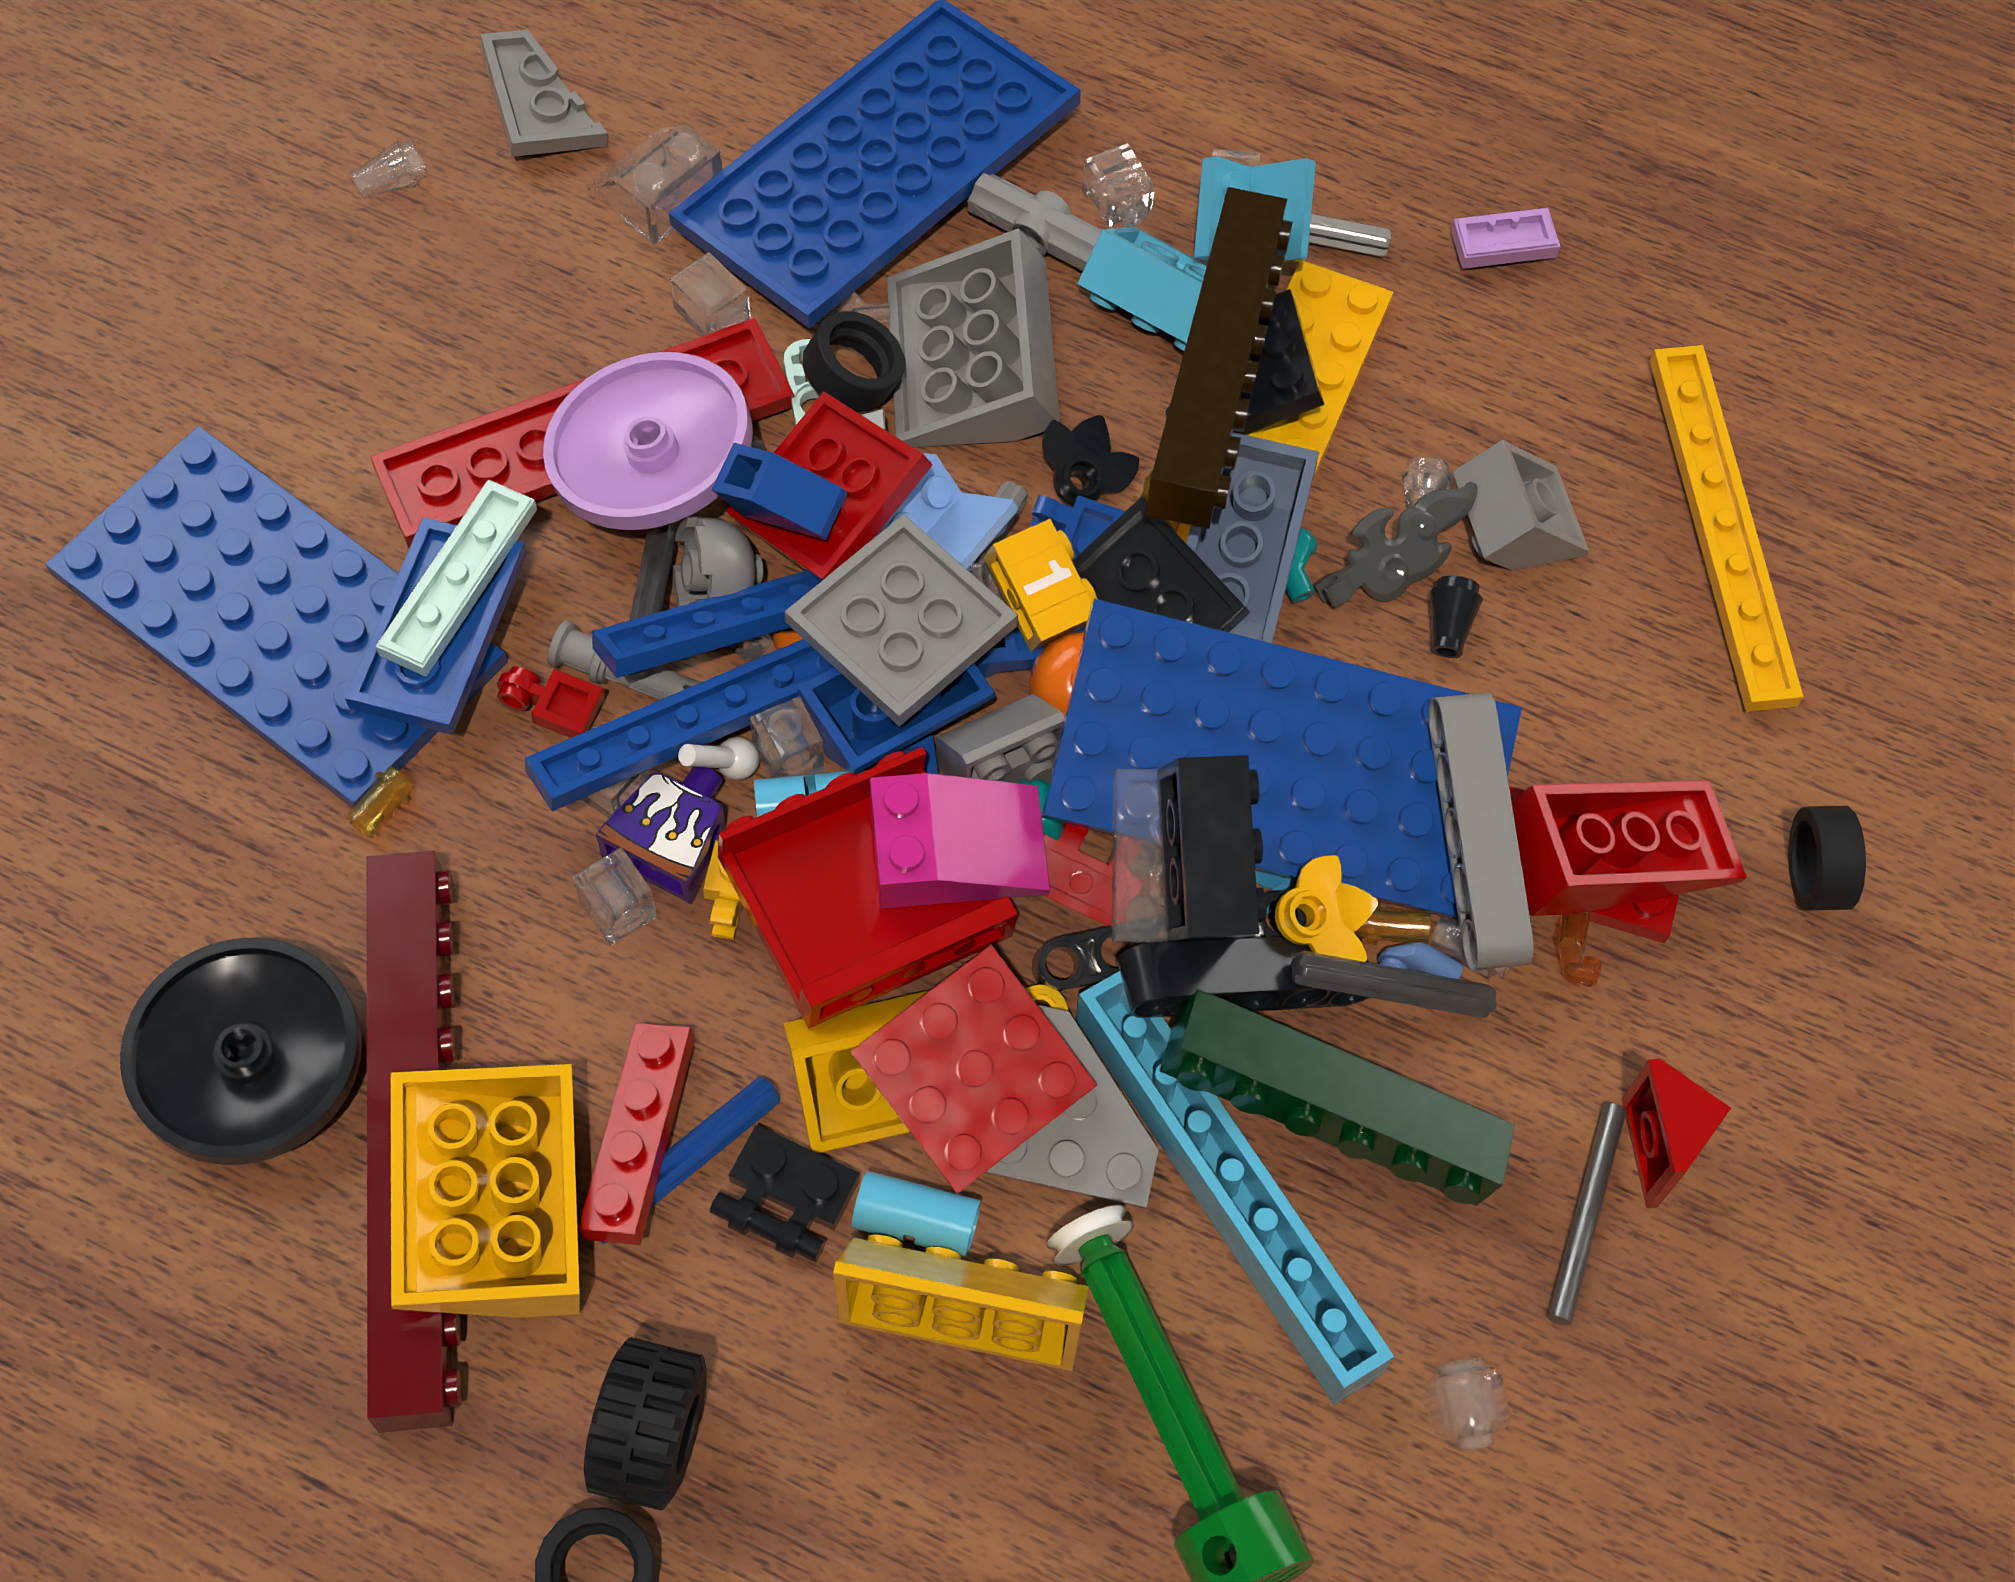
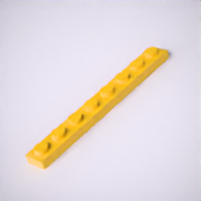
M1704 346L1654 349L1650 359L1652 372L1746 712L1798 707L1804 697Z

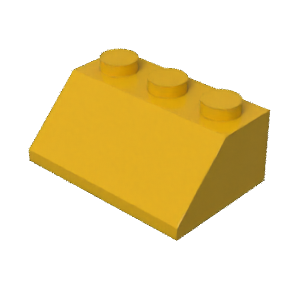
M928 991L858 1006L808 1029L803 1019L783 1023L797 1092L812 1151L821 1153L910 1132L850 1053V1050Z

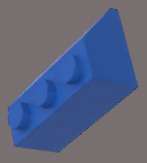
M973 663L899 727L835 667L797 686L801 720L826 757L855 774L995 698V691L975 663Z

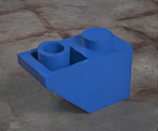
M733 443L711 489L746 518L826 540L848 493L842 487L775 453L738 443Z

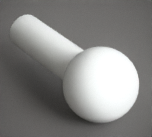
M744 737L729 738L720 746L685 744L678 753V758L682 765L718 768L724 776L732 780H743L750 777L757 770L760 760L757 747Z

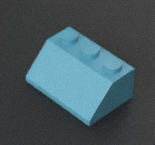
M1135 226L1102 229L1077 284L1091 291L1089 298L1095 303L1111 310H1116L1117 306L1132 313L1131 321L1137 326L1153 333H1158L1161 329L1176 337L1174 345L1185 351L1207 265Z

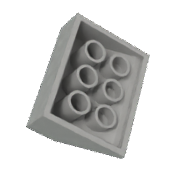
M1019 228L887 277L890 332L898 340L905 356V371L893 389L897 438L911 447L1013 442L1044 432L1051 420L1060 422L1046 260Z

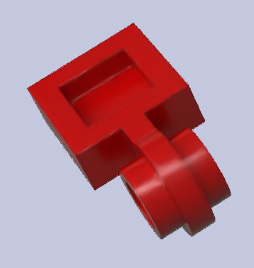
M513 666L509 672L501 674L497 682L499 689L497 698L503 704L519 711H525L529 705L536 704L531 713L532 722L570 738L589 730L605 698L604 688L553 669L545 687L539 685L541 681L536 674L523 667Z

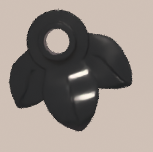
M1102 415L1090 417L1082 421L1072 431L1062 423L1051 420L1042 439L1044 456L1054 469V489L1058 496L1071 506H1074L1078 495L1095 501L1101 494L1120 493L1129 486L1138 471L1140 460L1137 456L1124 452H1111L1109 432L1105 418ZM1070 476L1080 479L1083 486L1082 490L1072 483Z

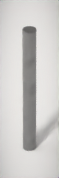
M1606 1103L1603 1106L1551 1302L1548 1319L1560 1325H1571L1627 1112L1624 1107L1618 1104Z

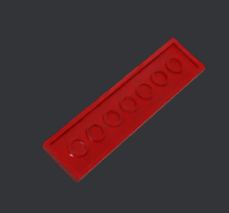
M755 318L660 351L698 356L724 369L740 387L749 408L752 422L792 407L791 398L795 397L794 392ZM585 379L371 455L373 467L408 548L412 544L423 517L458 525L488 479L530 497L535 502L557 494L545 469L543 459L544 438L552 416L559 405Z

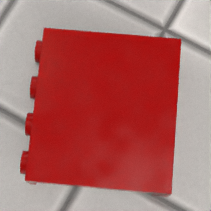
M923 747L907 754L903 751L891 753L880 760L874 768L857 775L853 772L842 774L830 781L826 788L808 796L804 794L792 795L780 802L775 810L756 818L751 815L740 817L731 822L723 832L719 833L718 859L808 1029L980 952L991 944L993 946L1012 937L1018 913L1008 895L1000 899L880 909L870 809V778L925 773L926 752Z

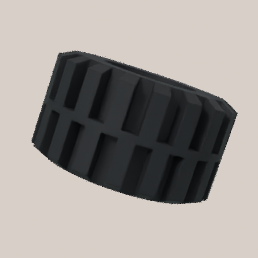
M629 1337L623 1343L609 1365L590 1424L583 1467L587 1492L660 1511L664 1510L675 1496L681 1484L698 1430L707 1383V1370L703 1355Z

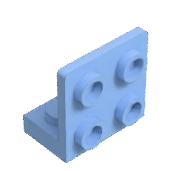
M923 453L933 466L878 534L904 514L963 567L970 571L975 565V560L990 542L1005 531L1008 521L1018 511L1019 507L1013 499L962 493L936 454Z

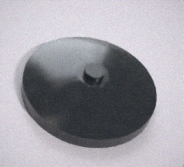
M238 938L225 940L197 949L182 957L158 975L141 995L130 1014L122 1038L120 1051L122 1082L126 1095L136 1114L156 1138L169 1148L192 1159L212 1164L242 1165L256 1163L277 1157L300 1146L317 1134L338 1112L345 1102L358 1072L362 1046L361 1029L355 1007L342 982L324 962L300 947L273 939Z

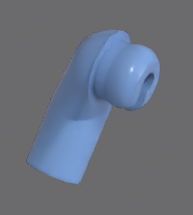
M1425 942L1387 947L1378 957L1379 965L1459 979L1463 971V964Z

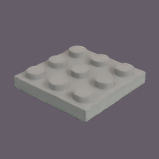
M903 514L785 611V621L900 727L1017 627L1018 614Z

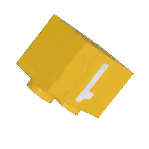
M1051 518L991 546L984 559L1007 605L1018 614L1017 626L1030 652L1048 645V643L1067 633H1074L1086 627L1091 603L1094 599H1097V596L1090 582L1086 578L1080 579L1072 562L1074 559L1072 545L1062 530L1056 531Z

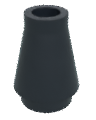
M1443 576L1438 579L1437 587L1430 591L1433 639L1431 652L1435 655L1445 658H1459L1463 655L1464 644L1483 601L1482 596L1478 594L1480 586L1474 580L1462 576Z

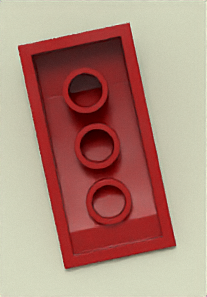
M1710 780L1539 784L1530 786L1512 803L1527 903L1531 916L1585 913L1741 883L1747 878Z

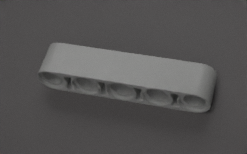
M1490 692L1432 698L1428 709L1429 729L1466 962L1471 970L1528 965L1533 958V934L1499 719L1494 698Z

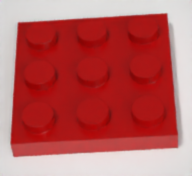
M823 391L774 453L842 487L848 492L826 540L746 518L732 506L727 509L726 513L738 524L822 581L874 539L933 464L915 448Z
M992 944L850 1050V1053L957 1194L1098 1086Z

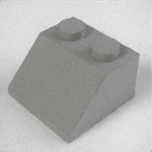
M1501 440L1453 471L1458 489L1468 482H1473L1477 485L1476 499L1467 516H1469L1475 533L1472 536L1473 545L1485 561H1491L1513 571L1579 558L1590 552L1557 466Z

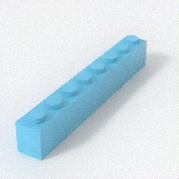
M1120 971L1080 993L1076 1014L1077 1022L1333 1405L1335 1406L1382 1376L1395 1356L1218 1097L1206 1091L1188 1089L1181 1085L1176 1078L1160 1072L1172 1031L1164 1018H1137L1132 1016Z

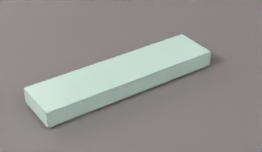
M488 479L377 643L376 649L379 656L427 677L537 511L534 499Z

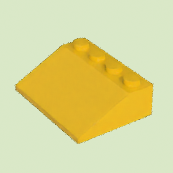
M572 1064L391 1072L392 1309L511 1318L580 1314Z
M869 1235L868 1240L852 1238L835 1262L833 1278L839 1323L1068 1371L1073 1370L1089 1286L1077 1284L1078 1279L1070 1274L1059 1271H1045L1042 1276L1019 1272V1267L1016 1264L1001 1259H986L984 1264L960 1260L961 1255L943 1247H928L926 1252L902 1248L903 1243L885 1235Z

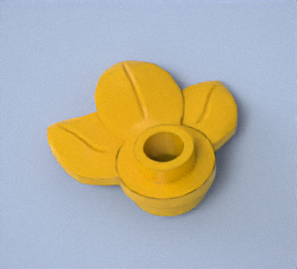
M1328 855L1312 859L1301 869L1296 888L1282 895L1276 905L1275 920L1279 931L1287 940L1294 944L1308 945L1314 953L1362 962L1367 961L1365 948L1354 932L1372 915L1378 904L1377 899L1358 887L1341 883L1342 872L1338 856ZM1296 908L1301 909L1306 915L1304 927L1297 921L1295 915Z

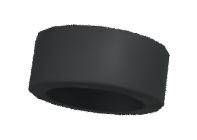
M854 311L836 312L822 321L804 349L803 369L810 385L819 395L824 391L856 412L872 411L886 401L905 371V356L895 336L886 326L871 316ZM830 345L849 347L863 355L873 366L877 378L867 379L857 376L844 368L834 357Z
M1808 806L1800 808L1793 819L1788 847L1791 885L1798 904L1805 911L1853 909L1861 898L1866 873L1865 841L1857 814L1849 806Z
M607 1507L581 1509L560 1519L544 1537L535 1559V1582H560V1566L565 1553L575 1542L589 1535L605 1534L617 1538L629 1549L634 1561L632 1582H658L657 1557L645 1531L627 1514Z

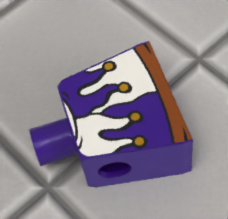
M692 767L682 783L661 773L651 774L596 833L602 858L692 905L708 871L715 840L719 839V833L725 829L723 808L718 802L711 799L722 783L721 777L711 768Z

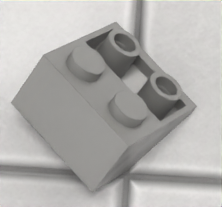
M1033 693L936 736L937 764L943 775L1010 783H1019L1022 780L1033 781L1035 778H1039L1049 782L1065 716L1061 710Z

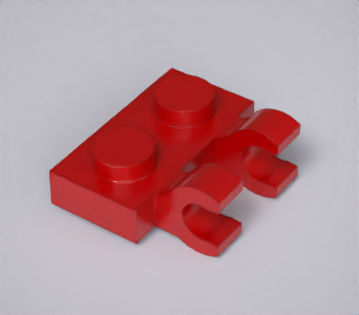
M1064 823L1058 839L1043 833L1050 894L1043 896L1108 927L1124 924L1144 883L1142 879L1129 874L1144 843L1118 836L1108 863L1079 850L1089 830L1087 828Z

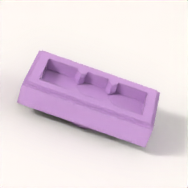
M1548 208L1453 219L1451 233L1462 269L1555 258L1560 250L1559 240Z

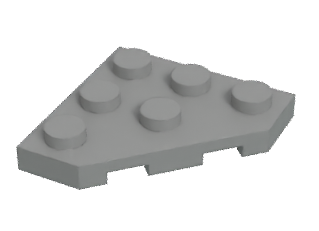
M1038 1005L1098 1086L986 1171L985 1174L1146 1209L1159 1151L1070 1012Z

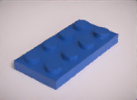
M423 517L345 696L349 709L453 735L527 555L524 542H515L427 677L379 656L376 649L377 643L457 526Z

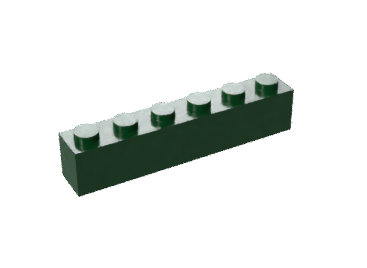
M1197 989L1176 1013L1160 1072L1176 1078L1184 1087L1194 1091H1206L1228 1100L1235 1108L1242 1112L1260 1114L1284 1124L1290 1132L1296 1135L1315 1137L1338 1147L1339 1151L1348 1157L1366 1159L1390 1169L1396 1177L1402 1180L1420 1182L1442 1191L1448 1199L1457 1203L1477 1206L1503 1186L1515 1124L1200 989Z

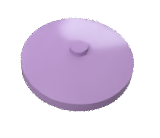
M677 352L637 355L597 371L567 395L552 416L545 434L543 445L545 469L560 500L568 509L582 519L595 525L619 530H641L660 527L698 512L719 497L711 489L733 443L751 447L753 434L752 419L745 398L736 381L724 369L713 362L698 356Z

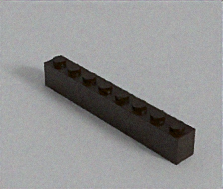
M1232 187L1227 188L1154 464L1145 516L1209 529L1214 507L1225 509L1232 477L1222 474L1224 468L1235 469L1241 438L1232 436L1233 430L1244 431L1250 400L1241 398L1242 392L1253 394L1259 362L1250 361L1251 355L1262 356L1268 326L1260 325L1259 322L1260 320L1270 321L1276 290L1268 289V285H1279L1285 255L1276 254L1277 250L1287 252L1293 221L1284 220L1287 204L1286 198Z

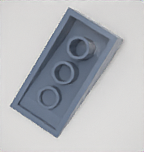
M1233 432L1232 436L1241 438L1235 469L1224 468L1222 474L1232 477L1225 509L1214 507L1209 529L1191 525L1186 544L1250 611L1229 633L1272 643L1319 452Z

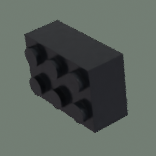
M1248 755L1177 758L1157 770L1167 942L1236 939L1259 934V923H1264L1267 915L1265 891L1263 887L1256 888L1255 864H1260L1263 858L1262 834L1260 829L1253 828L1251 805H1257L1259 801L1258 773L1256 769H1249Z

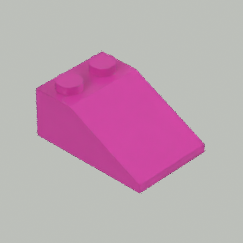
M931 773L870 778V809L880 909L1000 899L1006 895L1009 898L1050 894L1038 786Z

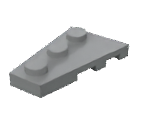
M529 30L481 34L480 48L511 157L607 146V131L599 121L594 123L584 110L585 103L577 92L569 91L558 76L557 66Z

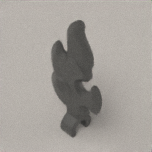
M1468 482L1459 489H1439L1424 494L1417 500L1414 506L1406 508L1400 514L1398 534L1394 539H1388L1385 535V527L1394 516L1392 509L1380 508L1363 517L1352 530V536L1361 539L1362 547L1358 550H1349L1348 559L1350 564L1339 571L1323 576L1313 584L1323 603L1330 601L1333 607H1337L1349 600L1355 593V590L1362 586L1372 598L1388 602L1400 597L1411 583L1422 580L1434 573L1445 562L1452 549V545L1449 542L1438 543L1437 535L1440 531L1461 521L1469 513L1476 499L1477 485L1473 482Z

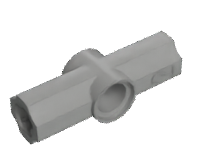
M983 173L975 182L973 191L968 199L969 212L1007 232L1019 228L1042 256L1049 253L1082 271L1102 231L1072 215L1068 204L1057 194L1041 190L1036 195H1033L995 174L988 175Z

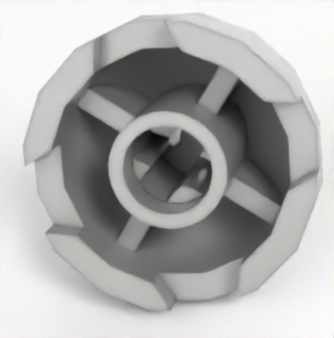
M688 516L680 521L675 541H685L681 565H673L672 570L677 607L707 598L737 593L747 587L761 584L763 578L762 558L759 554L753 553L752 545L741 528L723 519L707 516Z

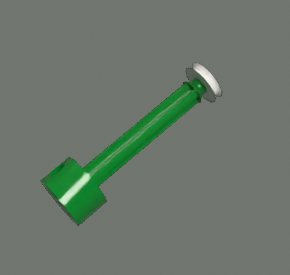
M1122 1205L1104 1207L1080 1216L1066 1224L1047 1241V1248L1058 1250L1059 1253L1054 1258V1263L1059 1266L1083 1261L1080 1277L1085 1278L1201 1520L1185 1530L1174 1542V1547L1190 1581L1289 1582L1300 1576L1312 1566L1314 1559L1280 1491L1271 1490L1244 1498L1127 1258L1128 1252L1115 1246L1127 1237L1134 1227L1133 1222L1122 1220V1217L1126 1214V1207Z

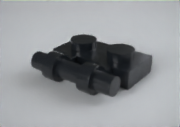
M755 1125L729 1173L731 1183L746 1189L744 1196L737 1200L725 1193L718 1192L712 1202L710 1213L728 1221V1228L744 1236L750 1231L775 1243V1250L788 1257L793 1258L795 1254H798L816 1263L826 1241L807 1232L813 1221L835 1231L860 1182V1173ZM767 1199L794 1213L787 1222H784L761 1211V1208Z

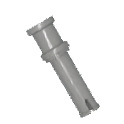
M568 620L563 621L556 630L547 655V662L553 667L557 668L563 664L588 674L589 680L593 683L605 684L610 680L657 700L664 699L701 683L662 666L650 668V671L642 676L634 674L616 678L593 650L592 636L576 630L575 623Z

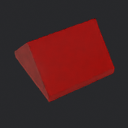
M1660 1058L1647 1061L1621 1099L1623 1107L1627 1110L1625 1118L1646 1209L1656 1208L1662 1203L1690 1168L1731 1109V1107Z

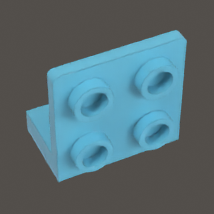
M1218 156L1203 158L1194 258L1205 261L1209 260L1227 188L1232 187L1286 198L1287 204L1284 220L1293 221L1287 252L1277 250L1276 254L1285 255L1284 263L1306 260L1308 256L1315 161L1304 158L1251 167Z

